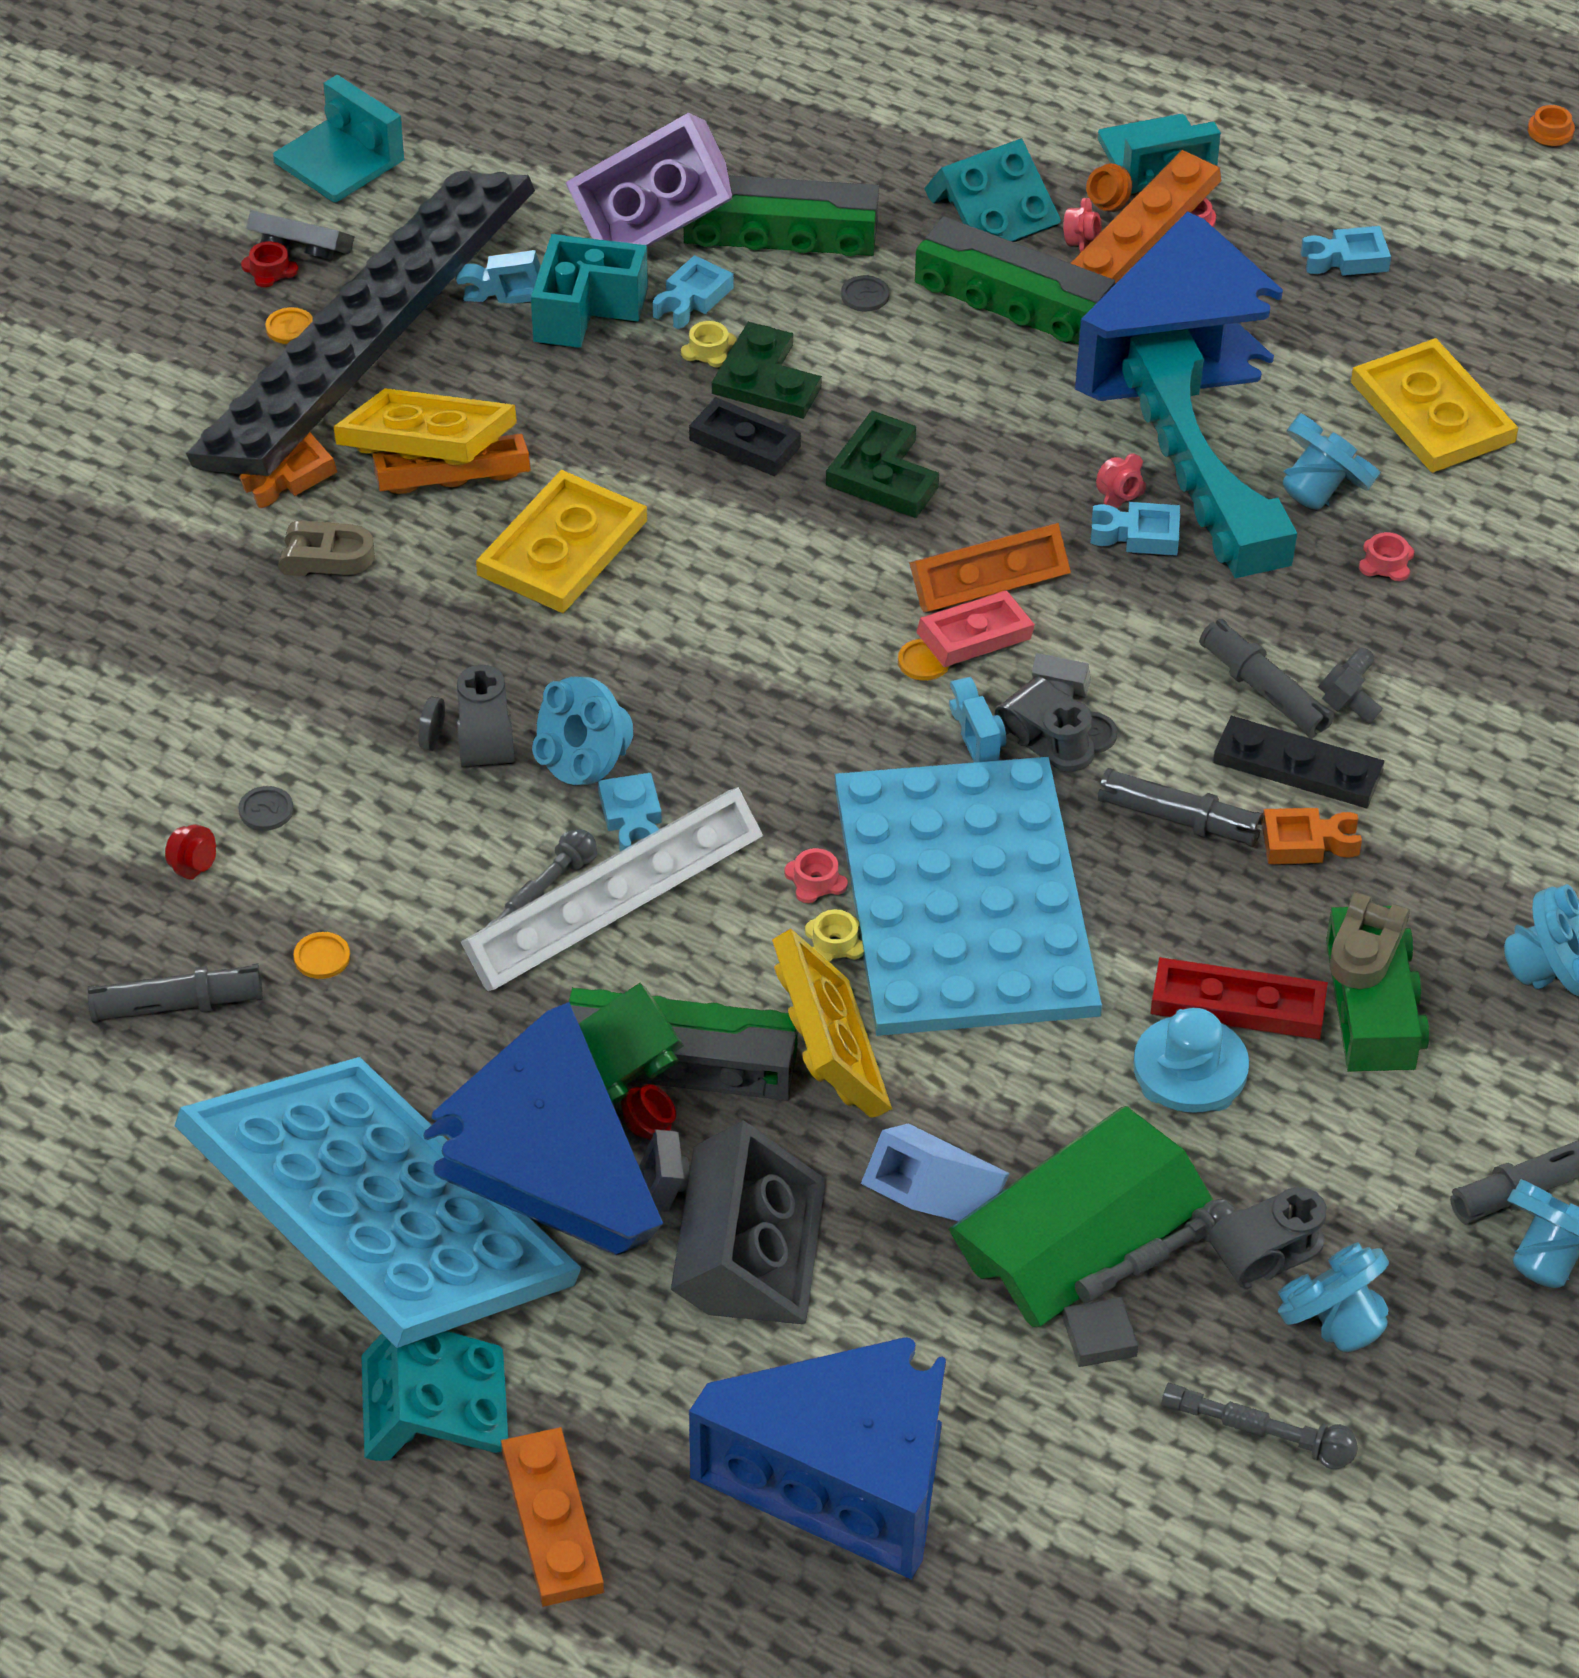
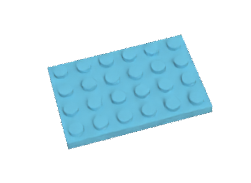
M1049 757L835 774V791L856 917L859 921V935L863 944V959L876 1036L1101 1017L1102 1003Z
M360 1057L180 1107L174 1126L396 1348L575 1286L581 1267L529 1217L435 1176L433 1166L436 1161L444 1158L441 1150L443 1144L448 1140L444 1136H437L430 1140L424 1139L423 1134L431 1124Z

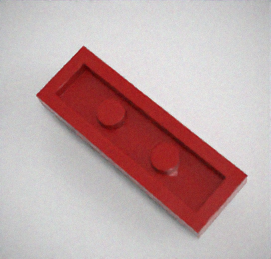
M1159 957L1150 1014L1172 1017L1179 1009L1200 1008L1214 1014L1226 1026L1320 1040L1328 982Z

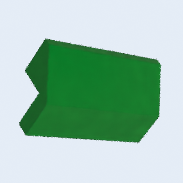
M1124 1106L958 1221L948 1230L973 1272L980 1279L1000 1276L1026 1322L1032 1327H1040L1063 1311L1064 1307L1070 1306L1079 1299L1075 1290V1283L1105 1267H1114L1124 1261L1126 1254L1155 1238L1162 1239L1191 1218L1194 1210L1203 1208L1213 1198L1185 1150L1128 1106Z

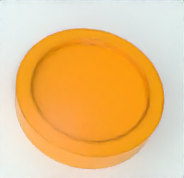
M288 307L279 309L267 318L265 323L266 333L273 341L288 344L313 321V317L309 312L300 308Z
M922 639L907 642L898 653V666L900 670L908 677L916 680L928 681L943 676L950 667H943Z
M316 932L307 935L297 943L293 954L296 968L303 975L314 979L334 977L340 974L350 961V949L347 942L341 936L331 932Z

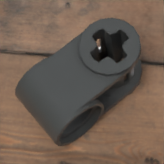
M489 665L471 666L462 671L457 680L459 707L457 728L461 767L514 763L511 714L508 715L503 674L497 668Z
M1034 677L995 709L994 716L999 715L1001 717L1006 735L1012 733L1020 739L1017 742L1019 745L1026 746L1040 757H1049L1050 764L1062 771L1074 772L1089 766L1094 760L1095 747L1093 741L1088 737V731L1092 724L1090 709L1085 704L1074 700L1055 688L1048 680L1042 677Z
M1304 1187L1286 1189L1282 1193L1247 1209H1240L1226 1215L1215 1224L1208 1238L1210 1244L1238 1285L1244 1289H1249L1252 1287L1250 1282L1262 1277L1266 1281L1271 1280L1278 1273L1308 1262L1320 1254L1324 1244V1234L1321 1227L1326 1221L1327 1206L1324 1199L1311 1189ZM1291 1204V1213L1289 1217V1205ZM1307 1236H1308V1243H1307V1244H1308V1247H1306V1239H1307Z

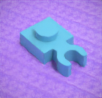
M1380 226L1333 230L1332 239L1316 235L1302 238L1301 256L1308 257L1307 273L1320 274L1328 271L1331 267H1339L1342 276L1389 272L1391 255Z
M535 250L489 256L487 268L477 264H465L463 269L457 274L456 281L458 285L474 284L465 286L464 301L483 302L488 296L496 295L499 303L531 302V295L541 265Z
M694 255L666 280V291L654 298L653 318L659 319L664 313L673 312V327L680 329L686 326L690 321V312L693 309L706 314L734 288L733 273Z
M1129 502L1128 512H1120L1117 508L1110 505H1094L1090 543L1097 546H1109L1117 541L1127 542L1126 552L1177 556L1180 505Z
M971 677L950 681V687L955 696V699L949 700L950 710L953 717L957 721L959 720L961 735L973 761H999L1000 747L1006 746V731L999 715H992L984 697H979L976 685Z
M651 773L598 781V793L608 831L620 830V851L631 846L632 841L643 839L659 830L655 824L662 823L661 808Z

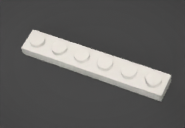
M739 787L731 789L462 940L461 944L487 991L495 990L759 839L763 834Z

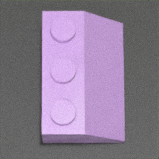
M690 113L681 116L565 182L592 239L647 245V247L732 200L726 162L706 121Z

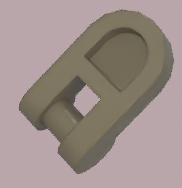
M294 521L287 528L285 536L287 547L281 552L278 567L284 575L306 576L308 572L339 575L357 574L369 568L375 559L373 536L364 527L353 524Z
M1355 892L1332 947L1329 967L1335 979L1347 987L1357 989L1371 988L1380 983L1385 977L1408 922L1410 909L1393 904L1391 908H1386L1372 903L1371 896ZM1364 924L1381 929V935L1378 936L1363 931Z

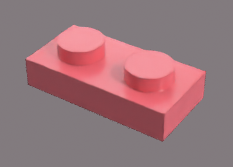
M1006 590L921 617L916 633L943 667H947L1030 640L1035 624Z

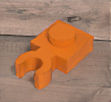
M309 432L269 476L241 474L240 480L246 493L253 492L257 506L264 508L273 504L283 490L288 488L296 496L338 471L333 457Z
M1318 808L1264 809L1262 828L1268 864L1323 863L1324 851H1331L1337 856L1346 858L1360 855L1361 835H1344L1356 834L1358 814L1341 812L1333 815L1330 819H1320Z

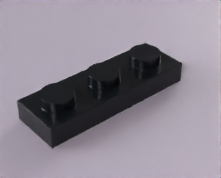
M1232 715L1216 746L1213 763L1366 809L1381 778L1385 760Z

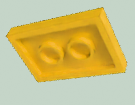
M1437 338L1353 367L1351 383L1431 473L1516 442L1519 427Z
M384 388L334 425L336 445L356 447L357 451L361 453L386 451L400 453V456L405 459L431 457L444 459V462L450 465H462L471 462L486 447L498 441L500 436L517 424L515 405Z
M561 469L476 560L477 576L564 614L647 522V506Z
M791 928L772 939L779 963L774 966L775 973L782 986L790 994L793 1006L788 1009V1013L793 1025L804 1037L807 1050L802 1053L809 1072L817 1081L822 1082L826 1080L831 1084L847 1106L856 1105L870 1118L881 1116L891 1110L892 1107L849 979Z

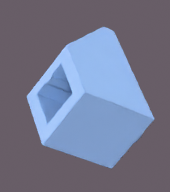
M908 1123L882 1130L861 1184L912 1210L960 1221L1003 1191L1010 1173Z

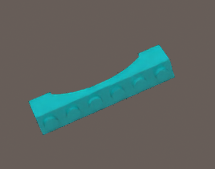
M1182 329L1130 337L1128 359H1124L1122 365L1125 382L1130 389L1134 388L1137 392L1145 421L1153 423L1158 433V443L1162 454L1165 457L1170 456L1176 468V478L1180 489L1183 492L1188 491L1194 502V512L1198 524L1201 527H1207L1210 532L1214 554L1218 562H1226L1235 579L1292 566L1298 533L1279 498H1265L1232 474L1212 451L1197 424L1192 408L1191 396L1199 395L1204 358L1189 330Z

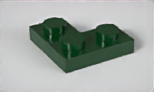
M748 321L711 382L712 394L804 419L821 390L822 376L782 366L793 346V333Z
M871 410L826 470V486L917 518L939 488V472L903 460L916 441L915 425Z

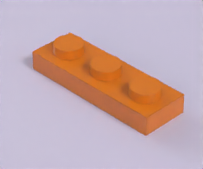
M522 434L500 436L498 441L486 447L471 462L462 465H450L445 463L444 459L431 457L405 459L400 456V453L394 452L372 453L379 491L389 490L396 494L410 493L415 491L418 486L440 484L444 487H457L464 485L470 479L489 477L493 480H508L516 477L518 473L531 471L529 452Z
M1059 523L909 562L920 607L923 612H929L1071 573Z
M559 1427L501 1440L502 1455L542 1607L604 1593V1581L562 1428Z

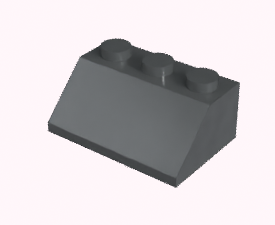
M744 1120L695 1145L671 1290L707 1315L805 1324L807 1321L826 1179Z

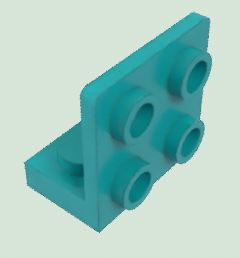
M335 75L323 83L325 96L324 111L327 120L273 153V160L276 165L332 202L342 200L404 161L401 115L341 76Z
M1176 114L1098 130V141L1110 163L1120 165L1129 172L1132 180L1131 194L1141 192L1181 150L1215 166L1218 165L1221 132L1214 121L1191 126L1186 115Z
M1022 138L941 167L924 188L932 203L948 198L950 204L955 205L963 224L1012 242L1056 226L1061 221Z
M444 1331L396 1348L381 1333L361 1355L364 1458L374 1461H388L405 1443L412 1441L416 1432L493 1453L502 1452L501 1440L508 1439L504 1353L501 1346Z

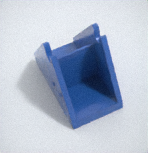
M1187 211L1081 319L1075 390L1098 401L1139 397L1134 388L1130 389L1127 386L1123 375L1122 365L1123 360L1128 359L1130 337L1182 329L1189 330L1204 358L1200 389L1258 382L1261 379L1262 373L1259 369L1251 366L1248 361L1250 359H1261L1267 363H1272L1274 355L1239 323L1269 318L1270 305L1257 297L1266 295L1276 300H1281L1283 289L1205 219Z
M570 1002L547 1010L432 1113V1119L437 1121L425 1130L423 1134L424 1139L430 1140L437 1136H447L450 1138L442 1146L441 1151L444 1158L436 1161L433 1166V1173L442 1180L615 1255L649 1242L663 1225Z
M904 1337L707 1383L689 1410L690 1478L912 1580L924 1556L942 1422L938 1420L946 1359L938 1357L933 1366L925 1371L914 1369L910 1362L915 1355L916 1345L913 1339Z

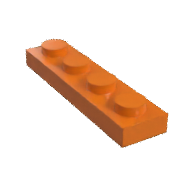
M1181 150L1071 264L1114 279L1116 284L1187 211L1191 213L1222 181L1220 167Z

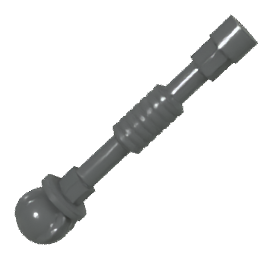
M582 829L565 832L560 837L559 844L555 847L557 857L553 860V863L535 881L529 880L505 903V910L487 926L544 895V890L569 868L577 871L583 864L592 862L597 855L596 841L592 834Z
M1224 1199L1209 1201L1203 1208H1198L1192 1212V1220L1185 1224V1228L1163 1240L1155 1238L1126 1254L1124 1261L1114 1267H1105L1075 1283L1077 1295L1084 1303H1089L1102 1296L1104 1292L1115 1287V1283L1131 1274L1138 1276L1167 1260L1169 1253L1189 1242H1197L1201 1239L1210 1242L1208 1237L1212 1228L1223 1217L1234 1212V1207Z
M1169 1382L1164 1390L1161 1406L1196 1416L1198 1413L1221 1419L1225 1426L1234 1427L1235 1429L1261 1437L1267 1433L1299 1443L1298 1447L1312 1451V1458L1314 1460L1319 1459L1326 1468L1341 1469L1351 1463L1356 1457L1358 1450L1357 1441L1354 1433L1347 1426L1335 1424L1328 1427L1327 1424L1323 1423L1319 1429L1306 1425L1304 1428L1271 1419L1267 1412L1252 1409L1251 1407L1231 1401L1226 1405L1203 1398L1204 1394Z

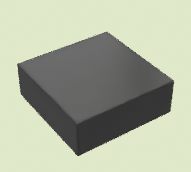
M1122 1297L1064 1307L1063 1321L1078 1367L1137 1357L1138 1343Z

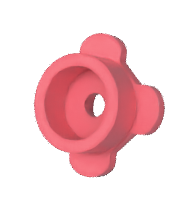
M1083 198L1080 208H1068L1064 215L1063 230L1065 241L1068 246H1079L1080 253L1102 230L1100 215L1098 212H1092L1090 198Z
M1131 453L1127 455L1125 460L1114 457L1107 460L1101 466L1097 474L1096 485L1099 492L1106 496L1104 498L1105 505L1117 508L1122 503L1133 500L1145 493L1146 483L1143 481L1140 471L1143 460L1140 456Z
M1384 532L1376 534L1364 542L1363 550L1366 552V557L1359 563L1361 573L1366 576L1380 575L1390 577L1398 582L1404 581L1409 577L1410 569L1407 567V563L1413 559L1414 549L1402 536Z
M819 848L805 850L795 860L790 861L785 866V877L794 882L797 888L796 898L803 903H813L820 896L830 893L840 895L847 890L848 880L845 876L839 875L838 860L827 850Z

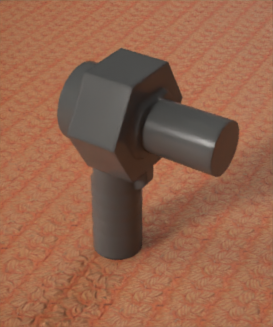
M1367 648L1357 649L1343 666L1338 663L1318 686L1325 693L1322 699L1338 712L1342 707L1348 706L1368 724L1383 709L1361 690L1363 688L1362 684L1366 680L1362 675L1374 662L1372 652Z

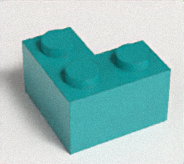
M551 234L531 295L533 342L581 348L591 316L639 321L648 291L647 245Z

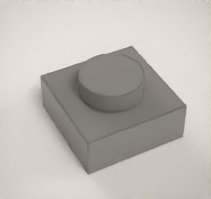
M1036 653L1032 669L1033 678L1042 677L1048 680L1055 688L1073 698V694L1083 697L1087 696L1091 681L1088 663Z
M655 1130L639 1164L658 1212L669 1211L678 1191L683 1192L686 1189L689 1179V1160L687 1157L681 1156L679 1133L675 1131Z

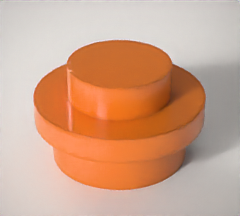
M1545 105L1538 108L1535 115L1530 118L1527 131L1529 136L1540 144L1560 146L1572 140L1575 125L1572 121V115L1567 109L1557 105Z
M1110 163L1098 167L1088 177L1086 184L1087 195L1100 210L1117 211L1127 203L1131 195V176L1124 167Z

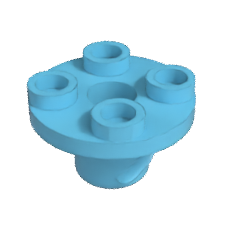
M1299 413L1286 432L1305 451L1292 468H1287L1283 471L1286 474L1283 479V486L1287 493L1301 505L1318 510L1325 504L1329 506L1330 496L1344 478L1364 490H1369L1381 472L1358 455L1353 459L1352 457L1357 449L1348 441L1332 432L1329 438L1324 435L1321 436L1324 430L1313 420Z
M569 677L561 681H553L545 687L543 692V702L537 719V736L532 745L533 755L539 764L546 765L550 772L564 783L588 785L598 782L612 770L619 755L624 756L626 754V750L633 738L632 719L628 712L618 705L611 691L594 678Z
M1565 884L1558 888L1549 887L1537 892L1533 898L1532 910L1535 925L1529 928L1516 925L1515 934L1507 937L1504 944L1506 962L1515 978L1525 985L1533 984L1535 989H1540L1551 983L1557 976L1567 990L1579 996V899L1570 885Z
M1187 1008L1177 1010L1174 1016L1162 1019L1145 1030L1135 1047L1133 1067L1135 1077L1142 1088V1093L1151 1102L1160 1103L1170 1109L1182 1112L1221 1111L1228 1108L1243 1090L1248 1077L1249 1056L1240 1037L1229 1027L1222 1024L1214 1014L1200 1008Z
M1520 1179L1516 1189L1512 1190L1507 1201L1533 1215L1534 1219L1519 1248L1515 1250L1513 1264L1521 1274L1537 1284L1550 1288L1563 1287L1567 1279L1569 1280V1275L1579 1258V1207L1571 1203L1568 1205L1552 1197L1553 1195Z
M1359 1242L1351 1244L1334 1254L1328 1260L1332 1268L1311 1280L1308 1274L1292 1280L1278 1291V1295L1283 1301L1278 1308V1313L1285 1324H1296L1317 1315L1323 1324L1321 1337L1326 1342H1334L1336 1347L1342 1352H1352L1368 1346L1382 1335L1388 1324L1386 1318L1388 1307L1384 1298L1374 1290L1368 1289L1367 1284L1386 1269L1389 1265V1260L1382 1249L1376 1248L1371 1250L1370 1247L1363 1249Z

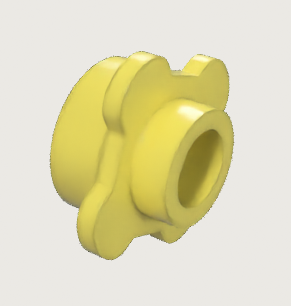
M702 321L690 329L689 343L682 346L681 356L687 361L699 360L708 363L712 367H721L727 357V353L732 349L737 339L735 335L728 333L727 328L723 324L715 321Z
M837 909L827 910L806 924L805 935L812 939L813 948L827 961L831 962L832 959L843 957L856 960L864 955L862 941L858 938L859 921L850 913Z

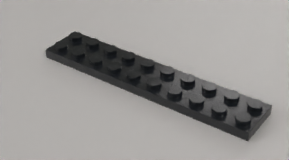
M459 171L448 176L444 181V185L429 200L419 206L418 212L403 227L393 233L392 239L377 254L367 260L366 266L355 278L343 285L339 291L340 293L325 309L315 314L313 321L297 338L291 340L286 345L285 351L269 367L263 369L258 374L257 380L241 396L230 403L229 409L214 425L202 432L201 438L186 453L191 466L202 471L269 476L463 269L465 264L479 252L535 192L529 175L507 174L506 172L477 174L470 173L469 171Z

